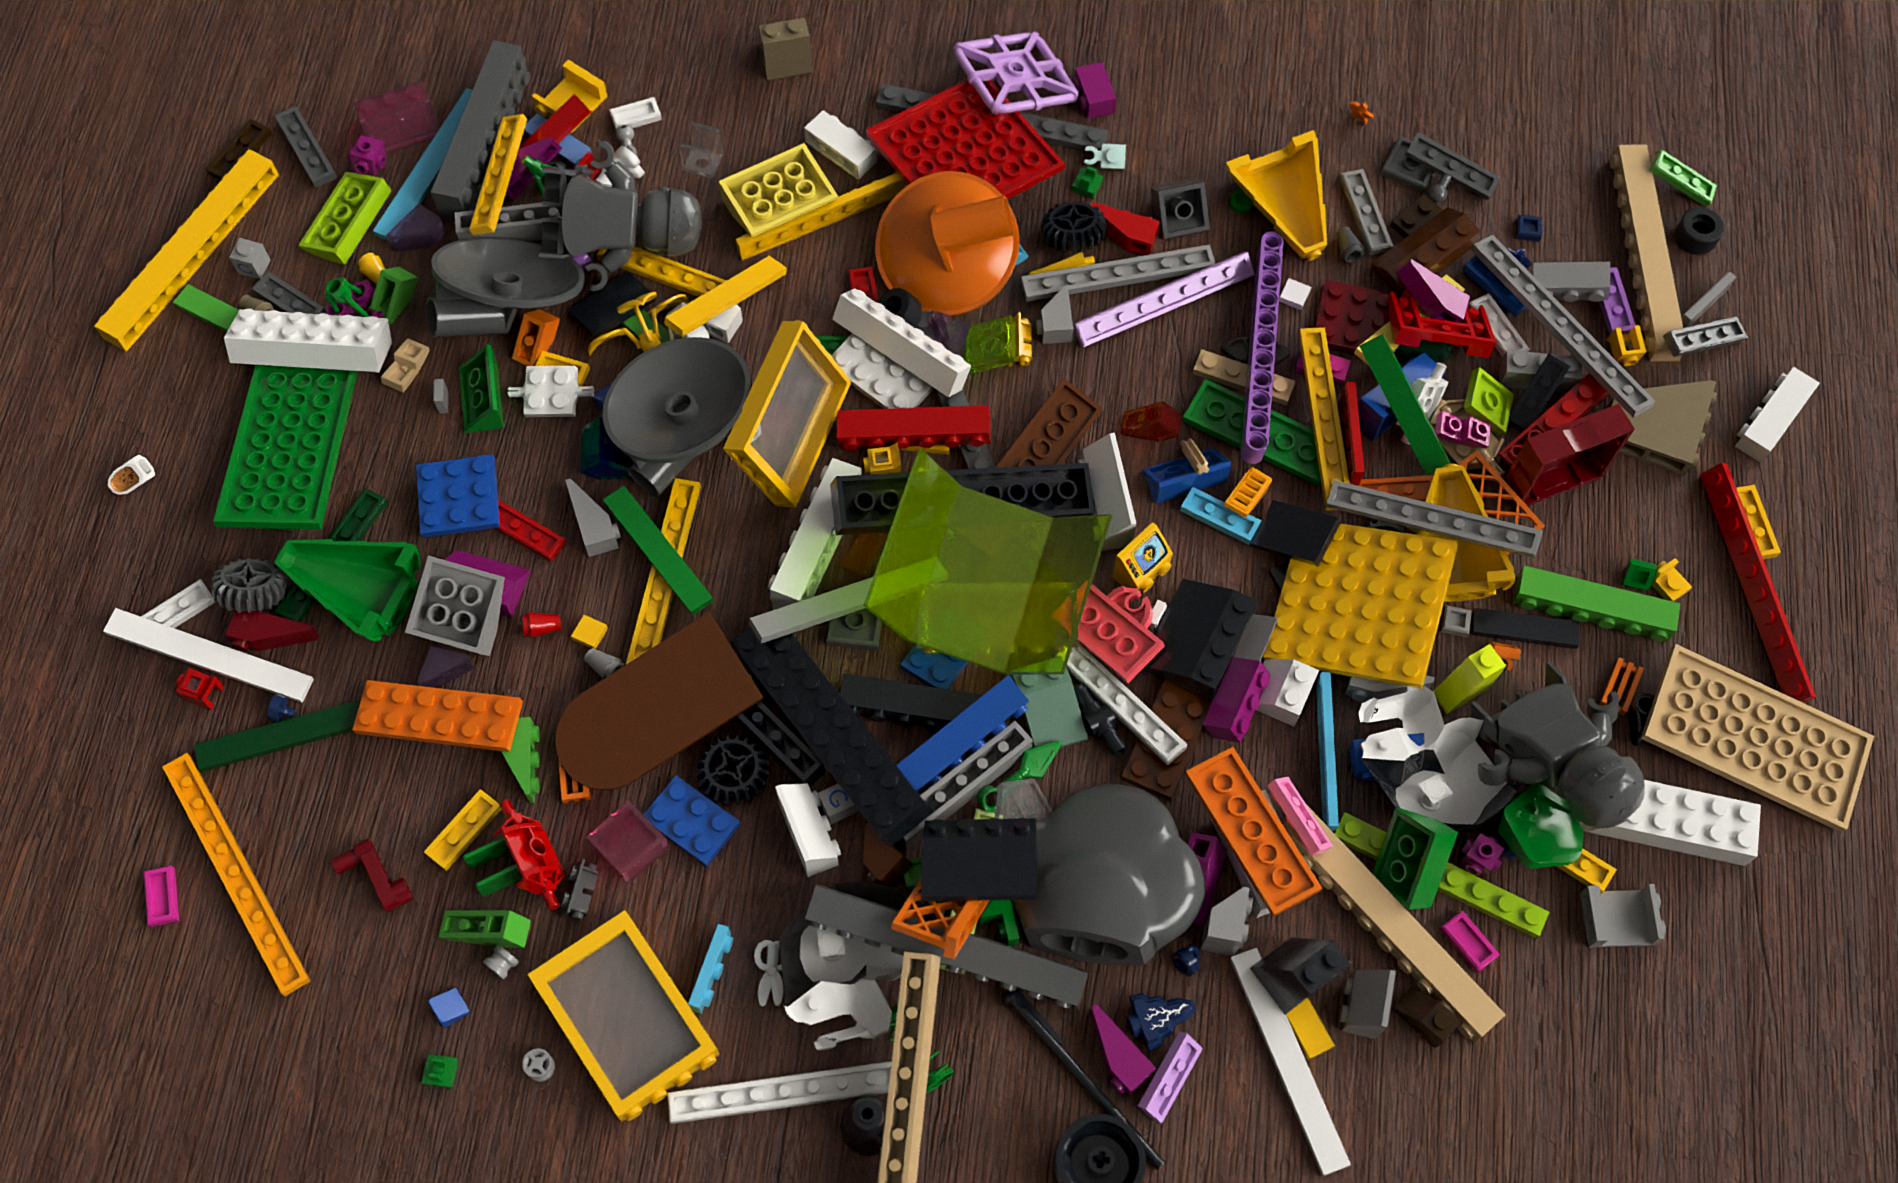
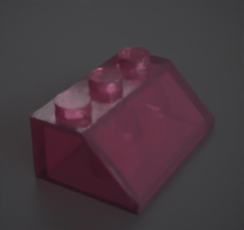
M423 82L354 102L365 136L384 141L385 152L433 138L439 131V126Z

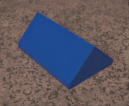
M1209 448L1201 451L1208 462V473L1197 474L1186 456L1144 468L1142 472L1153 499L1158 504L1187 495L1192 487L1203 490L1226 483L1231 469V461L1215 449Z

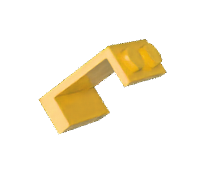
M567 60L562 65L565 78L544 99L536 93L532 95L535 106L534 110L542 117L548 119L573 94L578 96L590 109L591 113L607 98L604 81L570 60Z

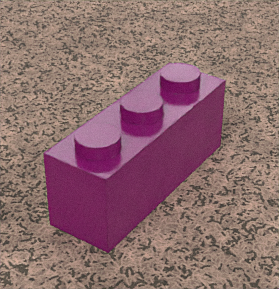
M1238 657L1232 658L1203 723L1213 738L1241 743L1244 734L1249 729L1251 718L1259 707L1262 693L1269 684L1270 674L1261 661Z

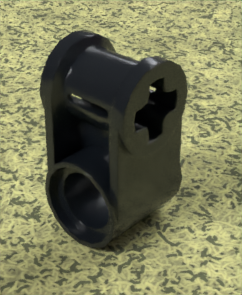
M1645 692L1638 695L1631 702L1627 711L1630 739L1634 746H1639L1641 743H1649L1641 739V735L1655 697L1651 693ZM1639 704L1643 705L1647 709V712L1641 710Z

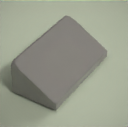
M1253 614L1234 657L1261 661L1278 618Z

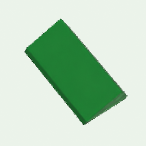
M486 344L459 367L464 432L466 433L504 428L498 363L491 345Z

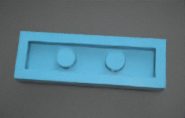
M1192 487L1180 511L1249 545L1261 520L1251 515H1248L1245 519L1223 506L1225 502Z
M717 925L688 1003L690 1009L694 1012L702 1014L704 1006L709 1007L712 1001L714 991L711 990L714 979L719 980L724 966L721 960L724 953L728 954L733 943V937H730L731 932L727 926Z

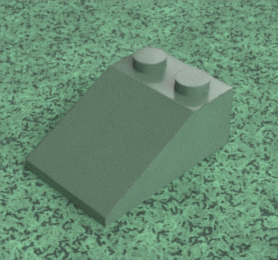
M1063 657L1012 672L1011 679L1029 700V703L1026 704L1028 710L1022 716L1028 733L1033 739L1034 748L1055 741H1061V748L1088 739L1072 680Z

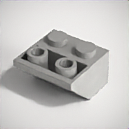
M1248 887L1241 888L1211 909L1204 923L1200 950L1234 956L1238 948L1242 949L1249 931V925L1244 923L1247 920V916L1251 913L1253 898L1248 897Z

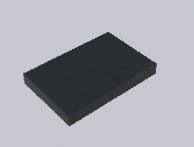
M627 270L606 284L602 289L595 291L568 309L570 316L596 339L636 314L634 308L624 313H618L617 308L627 301L635 300L643 294L651 293V291ZM654 298L644 303V305H639V310L641 311L656 299Z
M1272 500L1250 544L1260 550L1319 566L1341 521L1338 517Z

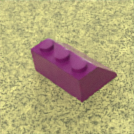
M456 550L444 559L505 577L500 614L513 617L531 573L529 569Z

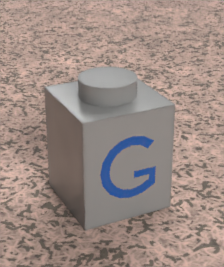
M239 238L229 257L238 274L256 279L262 278L271 261L263 244Z
M839 784L817 793L821 807L830 825L859 812V809Z

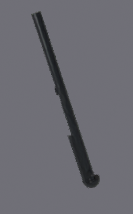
M1007 990L1002 997L1004 1007L1011 1005L1107 1115L1123 1120L1134 1129L1142 1141L1147 1160L1158 1170L1165 1161L1102 1092L1098 1083L1095 1085L1084 1070L1061 1046L1064 1040L1019 990Z

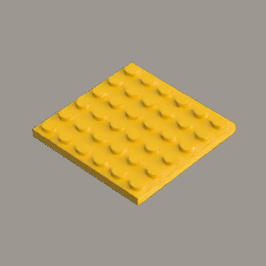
M1340 523L1319 566L1290 559L1274 616L1278 620L1266 646L1263 656L1264 660L1293 659L1323 672L1423 689L1457 552V541Z

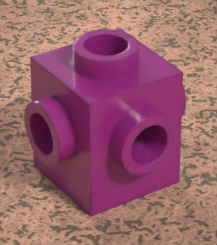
M361 135L355 146H352L348 153L352 171L375 177L379 169H383L386 162L384 141Z
M1480 833L1475 840L1469 838L1461 850L1465 855L1459 862V865L1471 874L1483 879L1490 871L1495 873L1503 862L1500 855L1504 848L1493 837L1484 836Z

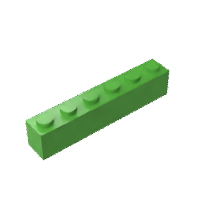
M1523 566L1517 575L1512 603L1520 605L1527 610L1537 609L1545 611L1552 616L1561 615L1572 618L1574 621L1598 624L1599 627L1605 629L1614 628L1622 630L1629 635L1647 636L1658 642H1668L1677 632L1680 603L1528 566Z

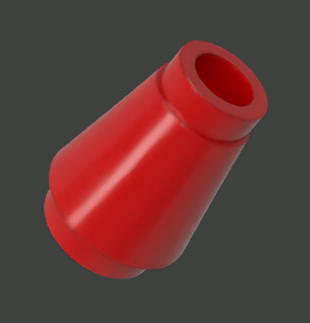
M534 612L522 615L524 636L533 638L561 630L560 615Z

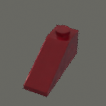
M237 610L225 634L232 643V646L241 651H247L248 649L262 651L317 641L319 638V634L312 625L258 611H251L249 614L248 611L237 613Z

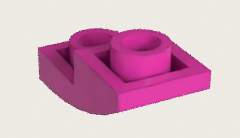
M1442 411L1437 414L1435 433L1438 438L1470 447L1487 448L1489 447L1491 425L1471 416L1463 420Z

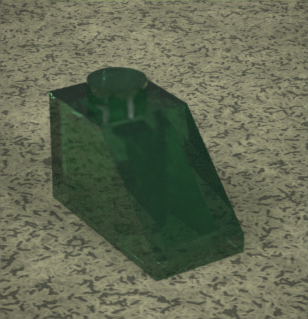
M1422 339L1419 347L1399 345L1395 356L1398 361L1407 363L1412 357L1417 358L1422 353H1425L1435 363L1440 362L1443 364L1453 356L1452 352L1455 346L1449 343L1428 342Z

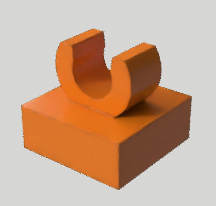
M1490 641V645L1499 657L1506 660L1505 669L1510 671L1513 667L1512 659L1519 660L1521 649L1517 646Z

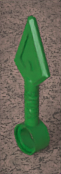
M1055 741L1025 750L1020 769L997 787L986 785L978 791V805L986 811L996 812L1004 804V794L1024 778L1042 779L1061 748L1062 742ZM990 792H995V802L987 806L985 803L986 796Z

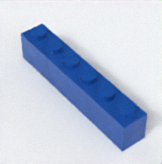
M1008 675L897 764V766L918 792L927 784L929 787H932L943 778L941 773L948 767L953 770L964 761L962 756L969 750L975 753L986 743L983 739L990 733L995 737L1007 727L1004 722L1013 716L1017 719L1028 710L1026 704L1029 703L1028 698Z

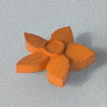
M1351 101L1349 103V107L1353 111L1350 117L1353 119L1360 118L1364 126L1367 124V118L1372 119L1374 117L1372 113L1366 111L1368 106L1365 102L1359 104L1358 102Z

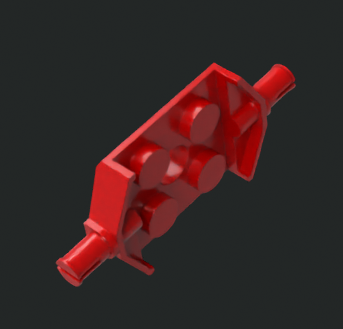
M511 800L503 801L500 803V807L506 817V822L493 833V836L502 833L523 878L516 884L517 887L536 895H541L547 904L548 910H554L560 904L553 891L557 889L556 885L566 874L541 822L523 816L521 813H516Z

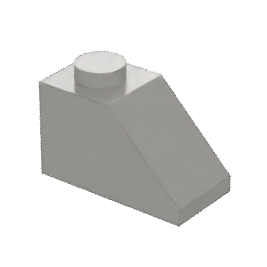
M1063 287L1041 310L1040 320H1036L1037 335L1042 336V344L1072 342L1073 322L1068 287Z

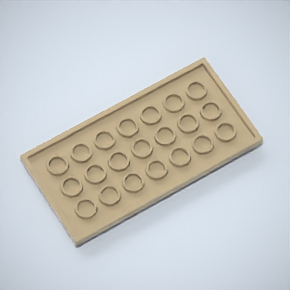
M1677 644L1671 647L1641 735V739L1839 832H1844L1848 829L1874 738L1873 735Z

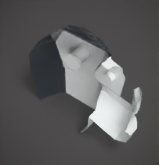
M1424 685L1423 689L1407 686L1405 693L1380 700L1372 698L1361 705L1359 710L1360 722L1369 723L1399 718L1403 722V728H1395L1369 735L1366 741L1360 745L1363 752L1362 761L1395 808H1401L1439 820L1456 832H1468L1497 814L1508 804L1523 784L1512 785L1505 781L1498 786H1489L1481 782L1478 776V764L1486 762L1488 765L1494 766L1475 741L1484 720L1460 718L1444 725L1435 694ZM1424 733L1425 743L1418 746L1407 734Z

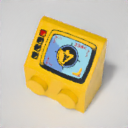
M1154 522L1117 554L1112 576L1122 586L1135 588L1143 593L1154 584L1153 580L1158 575L1164 576L1172 566L1170 563L1173 553Z

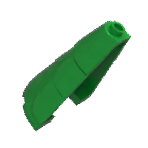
M332 539L287 540L283 548L278 551L274 562L308 596H313L331 614L336 615L358 636L370 641H380L382 635L389 636L400 625L416 594L419 581L414 580L415 572L421 567L418 548L416 545L408 544L407 542L333 541Z

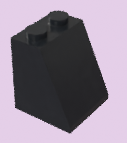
M1291 937L1254 964L1250 970L1286 1015L1351 965V963L1332 940Z

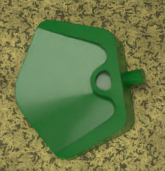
M1541 784L1531 785L1517 798L1513 796L1502 813L1498 824V832L1519 861L1531 869L1563 866L1576 862L1582 852L1584 830L1571 815L1570 805Z

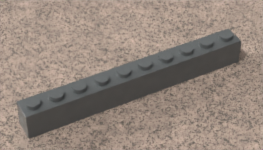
M816 884L805 917V919L810 920L809 925L812 927L826 930V927L829 926L838 929L836 934L853 939V936L857 935L865 938L864 943L880 948L882 943L891 946V952L904 956V952L936 955L941 957L940 962L946 964L945 969L961 974L963 969L973 972L972 977L980 981L989 982L990 978L1000 981L999 986L1008 990L1016 991L1017 987L1028 990L1026 995L1043 1000L1044 996L1055 999L1054 1004L1070 1009L1071 1004L1079 1005L1088 972L1084 969L971 933L955 960L944 957L943 948L891 929L892 922L900 910ZM915 917L903 920L904 923L909 925L919 924ZM942 927L930 929L931 933L941 937L945 933Z

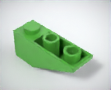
M522 717L518 720L510 752H501L529 802L535 803V794L539 793L538 777H535V768H539L538 751L535 752V742H539L540 733L539 727L534 725L531 717Z

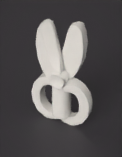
M764 940L755 949V963L759 969L766 971L762 976L758 989V999L761 1007L766 1005L771 989L775 1006H780L782 1003L784 991L782 978L779 974L782 971L781 964L778 965L779 941ZM765 947H768L767 964L762 963L760 957L761 951Z

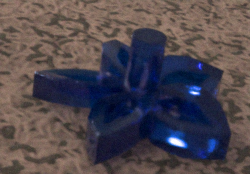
M1507 248L1525 268L1532 265L1530 259L1525 257V249H1520L1516 254L1513 250Z

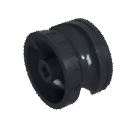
M1092 1114L1082 1117L1068 1127L1060 1139L1053 1159L1055 1183H1141L1146 1167V1155L1142 1141L1130 1125L1117 1117L1106 1114ZM1102 1162L1103 1167L1097 1168L1096 1164Z

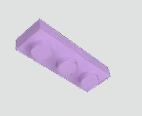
M1179 1031L1138 1105L1151 1119L1162 1123L1203 1049L1187 1033Z

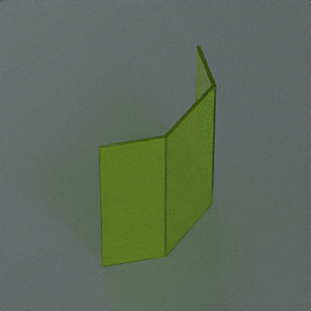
M919 449L863 606L906 641L1005 675H1063L1112 515L1053 518L961 486L931 457Z

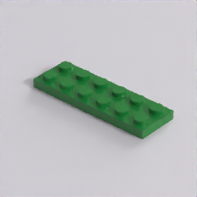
M1205 379L1183 416L1182 422L1241 449L1245 397ZM1271 410L1269 442L1262 460L1319 487L1321 477L1313 429Z

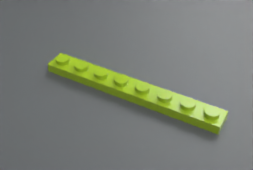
M1344 812L1334 834L1346 846L1377 860L1387 832ZM1447 862L1438 891L1536 939L1540 936L1549 911Z

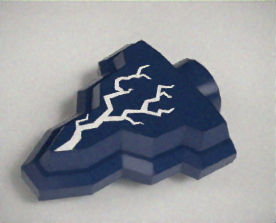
M1142 993L1129 996L1132 1014L1126 1015V1019L1133 1038L1141 1036L1148 1051L1162 1046L1163 1039L1173 1034L1175 1026L1186 1022L1197 1009L1193 1000L1175 998L1166 1001L1160 996L1147 997Z

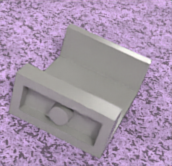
M1648 884L1642 890L1604 891L1602 894H1600L1599 886H1587L1580 893L1589 948L1655 946L1664 939L1666 926L1660 917L1661 899L1659 893H1656L1655 884Z

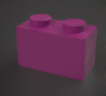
M1103 62L1076 67L1075 78H1072V83L1079 93V106L1081 110L1085 111L1087 119L1114 113L1116 97Z

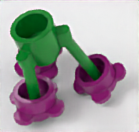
M344 277L334 278L325 287L326 294L324 297L330 303L326 308V314L353 315V309L351 307L346 308L345 306L347 302L361 317L374 316L381 318L384 315V312L381 310L376 312L373 309H369L365 312L362 309L373 299L375 289L371 288L370 281L368 280L352 285Z

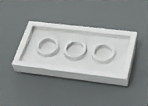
M853 333L831 355L833 360L850 379L851 385L883 409L917 408L934 389V387Z

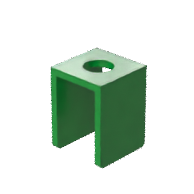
M501 837L464 855L463 859L472 870L510 850L504 837ZM514 864L475 885L482 896L486 897L522 879L517 865Z

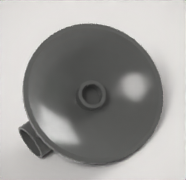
M480 237L449 243L437 250L432 257L431 270L436 279L435 296L429 297L426 303V321L429 333L432 337L507 334L510 331L517 309L556 305L577 296L584 286V272L580 265L570 257L562 259L539 257L542 245L530 241L501 237Z
M689 337L668 341L645 351L632 360L617 375L605 397L603 423L613 444L633 460L634 463L627 471L640 488L654 497H659L695 456L711 449L730 434L742 413V407L752 387L749 368L742 356L729 345L710 338Z

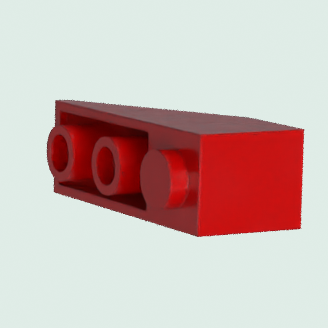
M1090 202L1091 207H1099V211L1104 212L1107 227L1105 234L1127 252L1142 256L1151 254L1160 221L1148 216L1136 215L1127 210L1108 207L1105 204Z

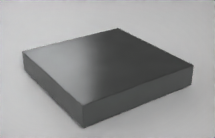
M1399 136L1380 175L1424 193L1435 171L1404 155L1411 140Z
M885 602L829 620L826 645L879 650Z

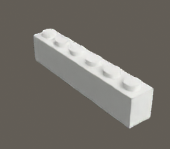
M852 289L840 295L832 320L947 397L962 390L971 365L965 362L961 356L953 354L944 348L941 343L927 337L923 331L912 327L902 317L894 315L885 309L882 304L867 297L864 292Z

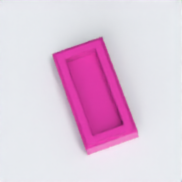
M171 865L143 871L147 925L154 927L179 921L175 868Z
M1463 910L1440 928L1442 933L1476 973L1500 955Z

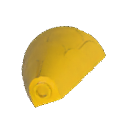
M1314 130L1291 138L1286 148L1251 160L1247 154L1226 162L1225 167L1232 180L1253 201L1254 206L1274 225V230L1281 235L1302 259L1308 258V261H1311L1322 255L1321 251L1327 246L1326 213L1322 200V174L1319 167L1318 139Z
M1446 464L1442 468H1436L1425 502L1488 517L1484 510V503L1463 465ZM1422 530L1418 531L1417 535L1455 540L1458 543L1444 602L1468 601L1496 595V589L1502 587V590H1507L1514 584V567L1505 551Z

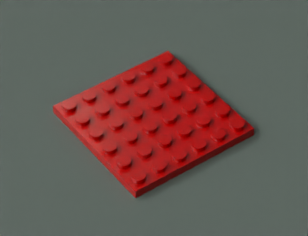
M967 80L866 129L867 138L907 185L932 173L944 171L964 172L987 181L1008 200L1065 169V163L1019 111L998 113L997 115L991 113V110L985 105L975 87L971 86ZM991 80L982 81L995 101L1000 90ZM1005 98L1002 104L1011 102Z

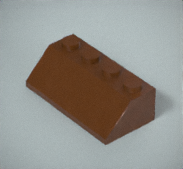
M1447 207L1373 261L1370 266L1399 298H1404L1403 292L1408 288L1396 274L1398 268L1412 259L1434 274H1437L1473 248V245L1479 242L1481 230L1465 213Z

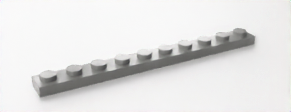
M1494 235L1473 245L1472 252L1633 418L1653 407L1655 400Z

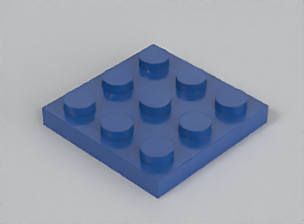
M493 454L416 465L419 522L422 538L500 527L496 461Z

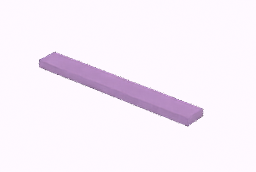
M1242 252L1073 323L1080 346L1086 347L1254 276L1248 252Z

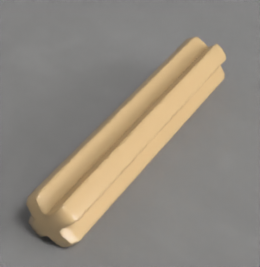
M1190 438L1187 441L1182 440L1180 444L1183 448L1181 450L1195 472L1199 475L1203 472L1208 473V462L1195 442Z

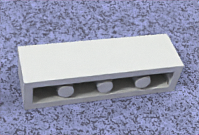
M1795 367L1788 374L1782 373L1774 383L1778 387L1776 391L1770 389L1761 401L1765 403V406L1763 408L1758 406L1749 419L1753 421L1751 425L1745 423L1737 434L1741 439L1735 447L1762 463L1820 383Z

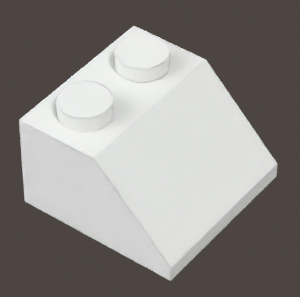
M1265 659L1263 665L1270 674L1269 684L1262 693L1257 711L1295 726L1319 670L1293 659Z

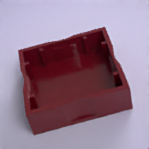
M1616 404L1527 438L1504 481L1527 506H1531L1562 492L1603 478L1613 463L1616 454L1625 445L1635 428L1620 404ZM1508 500L1509 504L1515 512L1516 503L1513 500Z

